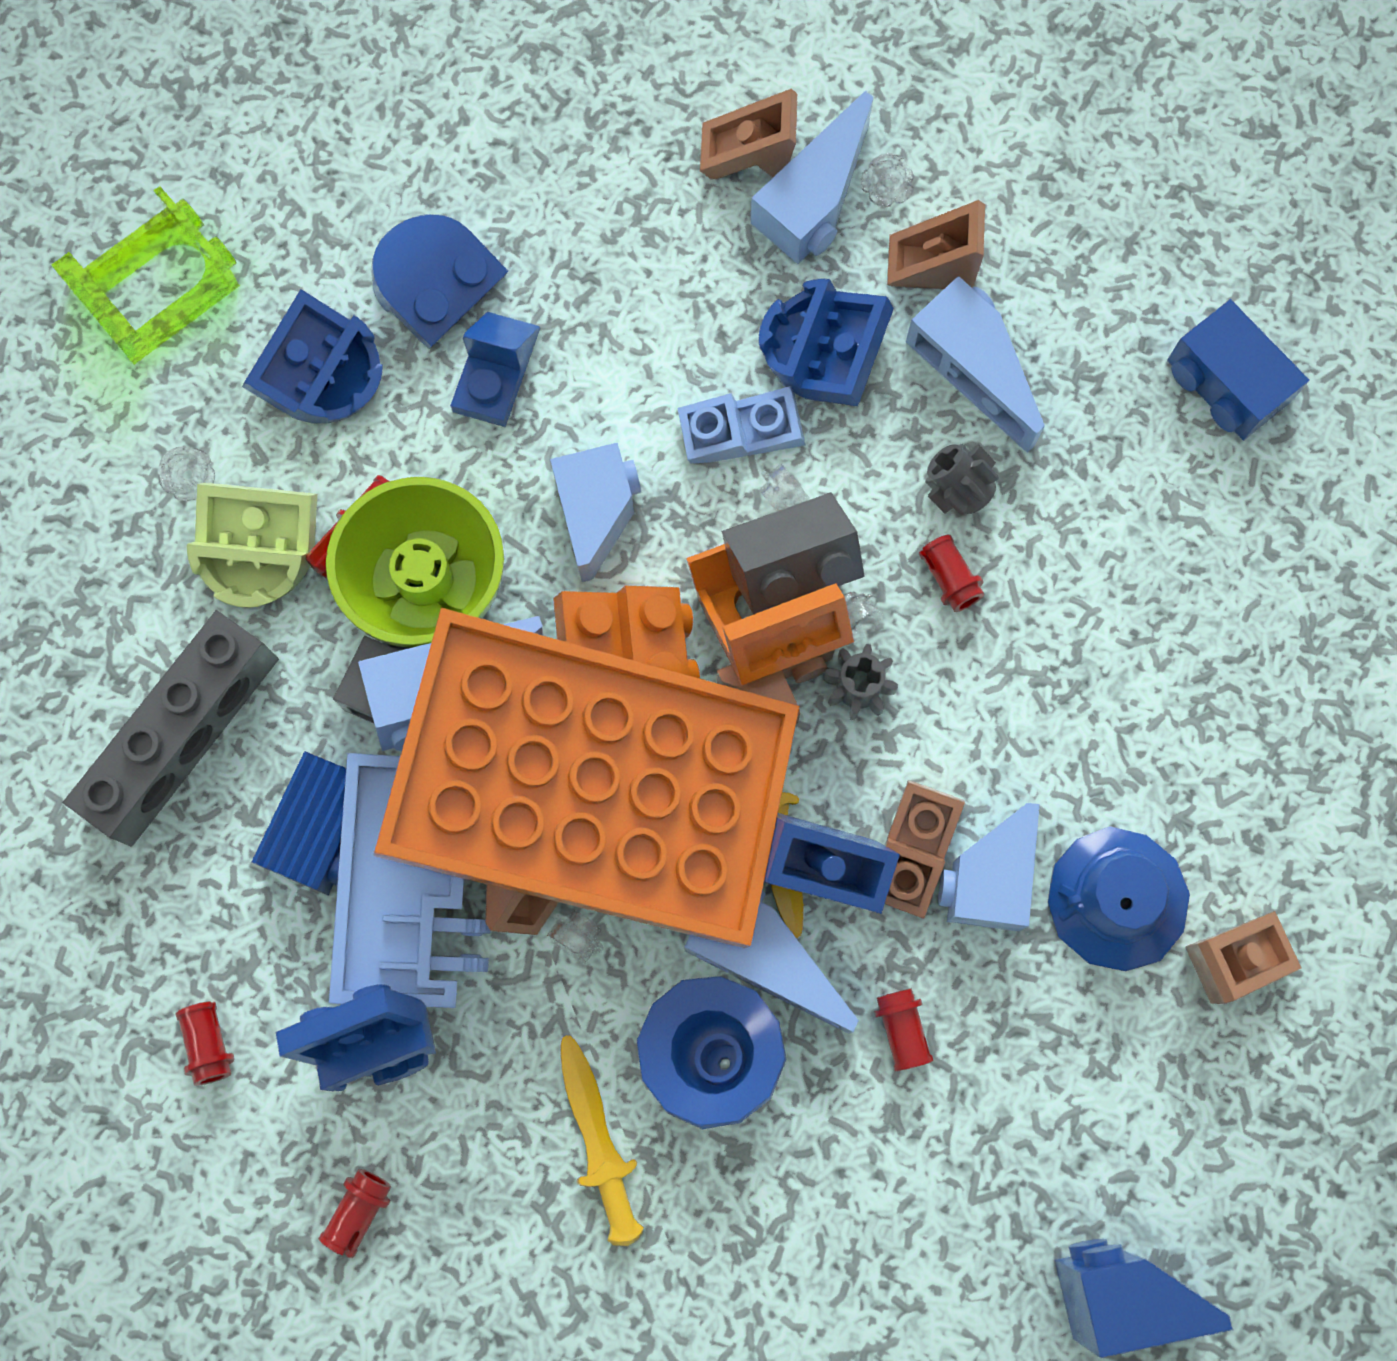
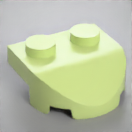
M214 483L197 484L195 542L187 544V555L192 572L200 575L205 584L215 592L213 596L216 599L229 605L258 607L285 596L300 583L310 567L306 556L315 546L318 494Z

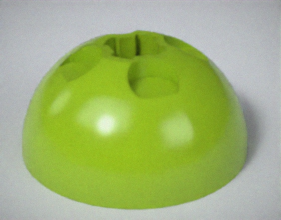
M430 477L396 479L379 485L358 498L345 511L335 526L326 556V572L330 591L344 615L365 634L389 645L404 648H413L432 642L441 608L482 619L496 599L504 571L502 538L489 510L479 499L464 488L445 480ZM438 569V575L435 577V572ZM410 583L417 584V585L423 584V586H422V587H413V586H410Z

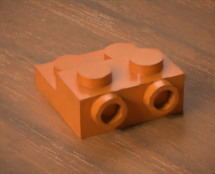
M624 586L617 593L561 591L553 598L557 640L700 679L697 662L694 659H687L685 638L689 637L693 628V612L689 604L681 603L679 587Z

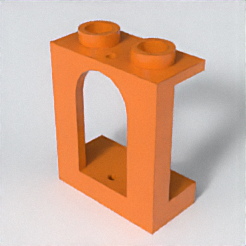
M725 544L686 558L700 605L742 685L854 642L846 600L836 583L742 619L736 609V603L742 593L732 577Z

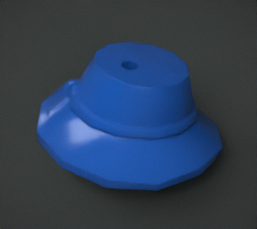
M1109 826L1076 839L1053 865L1047 903L1058 937L1087 963L1129 971L1161 961L1184 933L1190 892L1177 860L1150 837ZM1123 898H1129L1131 901V905L1127 909H1122L1120 906Z
M721 976L680 981L652 1004L637 1038L641 1077L644 1084L668 1114L702 1130L741 1123L772 1098L787 1060L780 1022L759 994L753 989ZM728 1059L730 1060V1066L725 1070L721 1069V1061Z

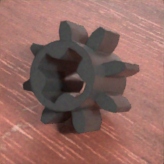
M953 444L943 448L932 458L927 468V475L929 477L925 480V483L932 489L928 497L945 514L952 508L960 515L964 513L972 514L981 510L991 501L996 491L995 481L999 479V476L992 469L996 462L979 444L971 451L964 444Z
M866 644L862 653L853 656L846 649L841 648L837 657L842 669H826L824 674V681L837 685V690L831 694L828 704L834 706L843 702L851 707L849 712L850 720H855L860 709L870 707L871 711L877 716L881 715L884 710V704L879 694L895 695L898 689L896 682L885 680L886 673L893 663L892 658H887L880 662L879 659L871 655V644ZM856 671L867 673L869 685L865 692L854 690L855 682L852 679Z

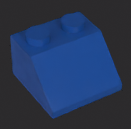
M1093 1239L1069 1245L1071 1257L1054 1260L1072 1337L1099 1358L1233 1330L1230 1316L1148 1260L1124 1251L1122 1245H1108L1107 1239Z

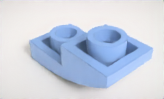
M791 386L738 401L730 393L678 408L687 459L690 464L710 463L805 445L796 398Z

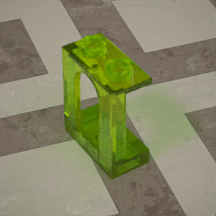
M158 186L153 191L164 209L83 268L70 252L51 264L134 365L240 286L230 270L237 262L217 236L207 241L199 231L204 224L184 198L175 203L161 186ZM174 245L194 247L202 254L205 260V271L202 279L191 290L135 330L105 293L163 250Z

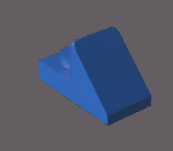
M486 312L473 324L463 336L468 358L450 405L452 412L506 427L537 340L540 326L491 312Z

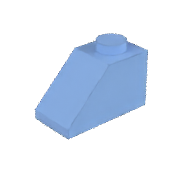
M618 442L550 459L582 582L592 580L634 514L632 495L641 493L634 460L622 461Z
M1026 803L961 854L953 862L952 870H942L939 883L938 905L948 907L947 922L1011 931H1021L1029 927L1040 804Z

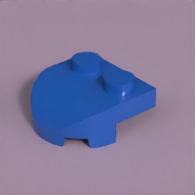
M437 214L416 216L393 227L378 243L371 266L372 288L379 304L387 313L391 311L429 349L509 272L465 225L451 217Z
M830 279L806 281L802 284L804 291L796 294L785 303L777 299L768 309L760 326L759 347L777 379L785 387L791 386L793 392L798 396L808 400L858 406L894 308L887 296L837 291Z
M300 289L242 387L297 420L316 424L333 423L352 416L368 403L380 384L383 365L380 364L378 350L374 343L375 336L361 319L353 315L349 320Z
M384 984L361 988L353 993V1000L337 1007H320L309 1010L299 1017L300 1022L276 1032L279 1057L317 1066L320 1090L344 1091L347 1083L364 1076H373L374 1083L378 1086L403 1079L427 1067L429 1062L428 1055L436 1053L425 1004L418 998L394 991L390 986Z

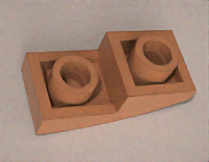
M911 780L907 781L885 842V846L900 854L885 901L886 905L920 918H925L945 864L944 858L965 805L963 799Z

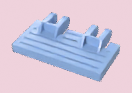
M347 753L329 1003L344 1004L353 1000V993L357 990L371 985L384 984L390 986L394 991L420 999L426 1007L456 1008L457 980L429 979L430 970L488 972L489 958H483L479 954H461L460 956L431 955L432 931L460 932L464 936H482L484 933L489 934L490 929L485 923V919L433 917L434 908L462 909L463 878L373 856L400 756Z

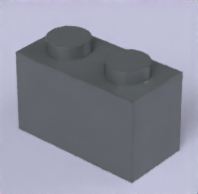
M832 492L722 531L732 577L753 615L836 583L837 586H841L865 577L858 532Z

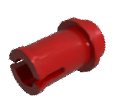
M947 534L938 537L925 545L922 551H919L920 558L925 561L944 593L940 598L943 605L950 604L954 612H959L974 605L984 597L985 594L981 589L984 583L983 579L978 575L973 576L955 546L951 535Z
M912 988L876 997L879 1010H875L874 1014L875 1017L882 1016L895 1063V1071L918 1067L934 1061L933 1056L930 1055L917 1009L918 1006L923 1005L922 1000H915Z
M211 1001L193 1004L180 1009L175 1014L180 1024L189 1062L184 1067V1074L192 1076L194 1086L214 1083L231 1075L229 1064L235 1060L234 1055L226 1053L216 1013V1002L211 1003Z
M358 1169L354 1178H346L343 1185L347 1191L326 1229L319 1236V1241L324 1246L343 1256L345 1254L348 1258L355 1257L358 1251L357 1248L379 1208H387L390 1203L387 1194L391 1189V1185L379 1176L364 1169Z

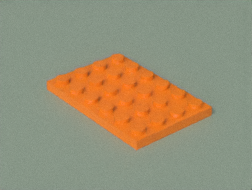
M441 608L373 856L741 948L750 947L799 706Z

